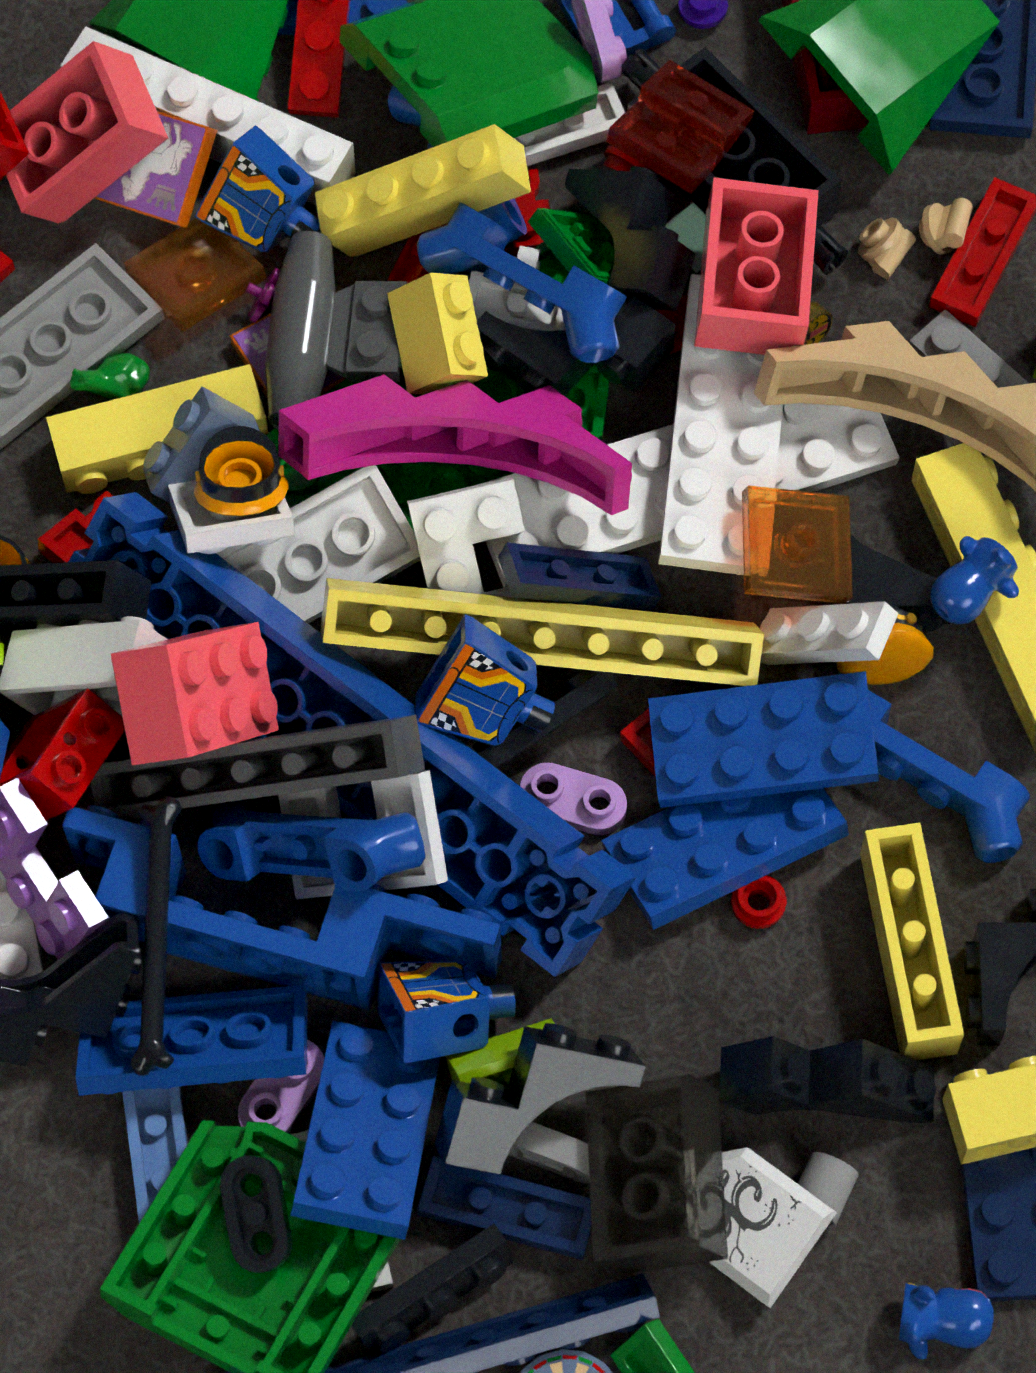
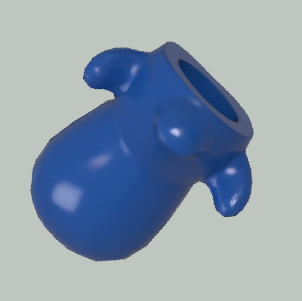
M970 536L963 537L959 545L964 559L938 576L931 587L930 599L935 611L941 618L950 623L967 624L973 621L985 609L994 591H998L1007 598L1018 596L1019 588L1013 579L1018 569L1014 557L1003 545L988 537H983L979 540H975Z
M906 1283L899 1340L907 1342L911 1353L921 1360L925 1359L928 1355L927 1340L931 1339L963 1349L977 1348L990 1337L994 1320L993 1306L981 1291L941 1288L935 1293L930 1286H917L912 1283Z

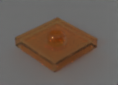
M197 218L189 221L187 228H178L124 262L127 274L163 308L164 314L182 332L246 293L245 289L249 282L257 286L267 279L264 267L237 239L201 222Z
M748 485L742 491L744 594L843 604L853 598L849 496Z

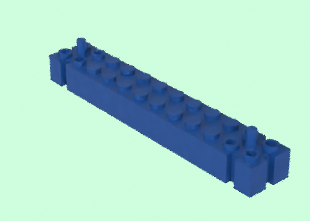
M133 492L103 498L84 532L85 535L94 541L92 546L74 551L68 562L118 560L150 579L151 589L146 620L151 622L154 626L153 629L166 639L204 630L259 622L261 638L267 647L266 665L271 691L276 698L278 706L276 718L279 730L252 739L416 714L415 705L338 646L323 643L321 633L218 554L187 553L180 530L167 532L163 529L168 516L140 494ZM418 724L425 766L424 771L430 770L448 881L438 884V886L467 909L478 910L491 916L494 923L500 924L502 936L514 930L518 931L527 939L520 950L554 977L580 964L603 930L595 921L616 910L637 876L604 850H600L590 856L578 847L585 837L582 833L454 735ZM371 781L336 786L339 806L344 813L352 819H377Z

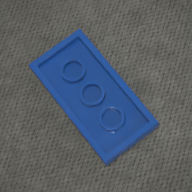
M866 671L648 698L657 796L660 808L880 781Z
M824 788L672 806L601 841L603 850L637 876L628 891L652 929L655 930L848 836L849 832L847 821Z
M305 985L165 998L163 1042L167 1052L173 1056L174 1062L168 1069L154 1067L146 1076L136 1075L130 1066V1061L136 1053L140 1042L142 1000L128 1001L123 1018L114 1017L107 1038L80 1032L75 1079L79 1096L307 1075L308 1000Z
M332 1021L290 1216L405 1240L440 1057L403 1063L388 1032Z

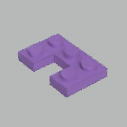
M16 778L0 786V871L7 880L6 887L12 901L20 909L25 908L36 925V935L41 946L48 954L55 955L59 960L103 925L108 916L79 871L57 881L35 847L47 826V822L19 779Z

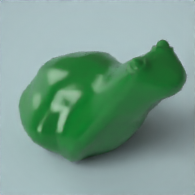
M117 354L106 358L95 370L73 369L69 384L73 390L97 393L100 396L114 400L140 393L149 381L150 368L144 360L134 354Z

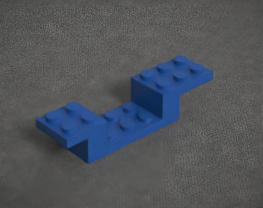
M95 805L88 806L86 810L76 807L68 810L62 827L75 862L104 870L95 897L107 914V920L117 914L138 916V940L144 941L149 829L145 820H141L139 825L120 820L119 816L113 811ZM171 834L167 954L283 987L305 985L306 993L369 1011L378 987L379 963L386 962L389 950L429 961H465L471 963L476 974L496 979L502 960L501 926L498 923H494L491 916L474 909H462L458 913L439 908V904L435 900L420 894H408L406 898L385 893V889L377 883L364 891L337 890L334 888L317 941L311 940V936L308 933L295 927L280 926L277 931L259 926L254 918L241 912L226 911L223 916L203 910V905L187 897L178 896L186 874V868L177 837Z

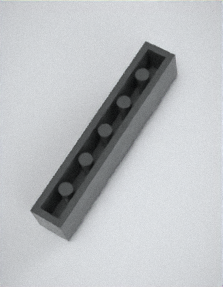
M416 715L250 739L189 758L132 765L131 758L108 761L102 764L92 779L91 786L95 806L109 809L119 817L139 815L138 811L144 804L156 806L165 796L175 797L182 809L398 778L424 771L425 766Z

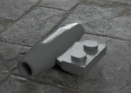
M301 231L291 237L274 289L265 373L269 423L278 430L279 410L319 397L328 370L348 379V382H363L384 374L394 382L401 381L402 364L387 293L406 285L407 281H355L354 285L336 292L332 242L326 235L315 231Z

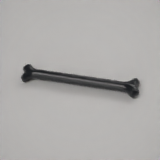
M172 796L163 797L156 806L144 804L138 811L139 816L145 820L149 829L141 1030L139 1047L130 1061L132 1070L136 1075L140 1076L148 1075L154 1067L168 1069L174 1062L173 1056L167 1052L163 1042L171 834L173 823L181 812L179 801Z

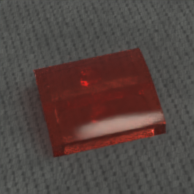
M669 60L642 85L638 101L610 126L606 142L691 194L733 146L752 119L754 110Z

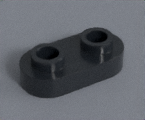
M247 1155L236 1158L227 1165L220 1181L231 1252L236 1262L248 1271L255 1273L273 1271L287 1261L292 1250V1234L282 1178L278 1168L264 1157ZM251 1174H257L263 1183L261 1192L256 1196L250 1195L245 1188L246 1179ZM262 1231L270 1234L273 1240V1246L266 1254L259 1252L255 1245L256 1237Z

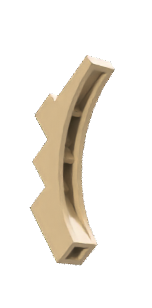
M890 321L845 326L842 338L838 341L766 349L754 394L763 405L796 403L837 405L883 413L917 423L957 439L994 459L1025 481L1036 492V383L998 388L965 351L921 357Z

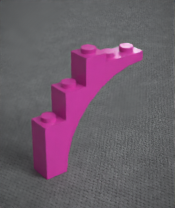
M384 374L279 410L278 456L308 480L347 469L388 463L437 462L469 464L510 471L548 482L586 499L610 515L629 508L632 463L582 427V408L550 385L500 403L468 380L415 398Z

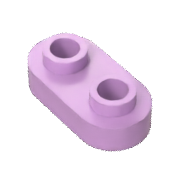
M571 0L583 48L592 58L596 81L601 83L619 78L622 71L621 66L627 59V53L621 37L614 36L609 18L613 16L612 0Z
M540 763L531 767L521 780L520 787L576 830L593 835H606L617 830L625 820L627 812L625 793L618 784L609 779L555 763ZM543 782H551L557 786V790L551 794H543L538 790V786ZM602 797L609 802V806L605 809L597 810L590 805V801L594 798Z
M307 1040V1075L254 1080L239 1104L238 1118L241 1127H246L247 1122H267L288 1134L291 1133L318 1090L324 1062V1055L318 1046ZM269 1104L277 1109L276 1114L271 1119L262 1120L256 1116L258 1108L262 1105Z

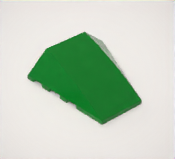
M111 0L89 24L120 42L130 46L136 44L166 62L259 102L257 95L263 77H267L273 59L271 52L278 30L283 28L288 13L286 8L288 0Z
M800 0L765 14L758 19L790 59L807 47L861 111L869 123L857 135V139L888 175L894 171L1000 23L998 18L982 0Z

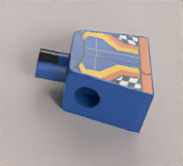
M256 125L232 143L194 216L201 222L260 252H269L287 235L292 237L301 231L321 233L319 219L303 208L315 187L313 178Z
M464 614L416 693L415 715L417 723L423 726L496 746L504 742L516 721L539 732L544 731L553 716L555 703L535 694L537 671L536 662L532 657L473 617Z
M465 961L379 963L377 1013L403 1063L484 1048L488 1043L489 1020L510 1018L515 1015L516 1002L512 985L483 986L471 963Z

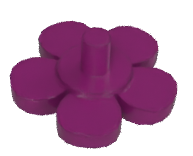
M275 268L271 275L266 277L261 288L251 282L247 285L245 291L256 297L248 313V316H250L249 321L255 323L271 305L280 269Z

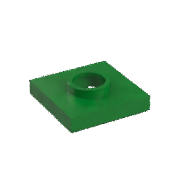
M537 208L528 222L566 270L570 272L574 265L608 284L615 254L614 241L610 231L594 215Z

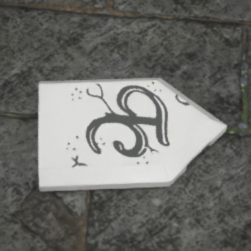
M748 1147L673 1162L681 1241L767 1307L771 1308L837 1212Z

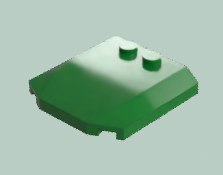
M415 0L340 26L339 42L365 71L374 69V66H377L421 115L420 133L433 147L493 124L497 125L511 137L516 138L596 109L598 88L591 55L539 0Z
M202 1120L102 1284L100 1296L127 1319L230 1373H325L400 1239L290 1216L306 1142L267 1122H247L246 1127L215 1126V1121ZM242 1156H261L270 1160L278 1168L282 1178L292 1234V1250L287 1261L273 1271L262 1273L248 1271L236 1262L231 1252L220 1181L227 1165ZM251 1174L246 1179L245 1188L250 1195H258L262 1190L263 1183L257 1174ZM262 1231L257 1235L255 1240L257 1250L263 1254L271 1250L273 1240L270 1234Z

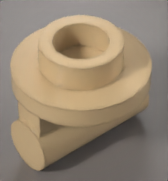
M957 198L948 206H943L939 203L926 206L922 219L919 222V232L924 244L940 255L949 253L954 248L961 247L973 207L972 203L968 199Z
M878 218L871 222L860 234L859 240L861 244L858 248V254L872 266L874 273L888 280L915 243L916 237L912 232L904 229L896 218L886 220Z

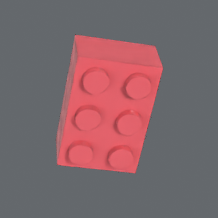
M92 41L14 106L10 112L29 154L6 174V177L21 213L59 224L69 219L167 140V133L133 55Z
M713 178L705 219L695 347L765 355L766 349L804 345L809 327L819 190Z
M259 622L204 630L111 653L132 765L189 758L279 730L276 718L278 706L276 698L271 691L266 665L267 647L261 638Z

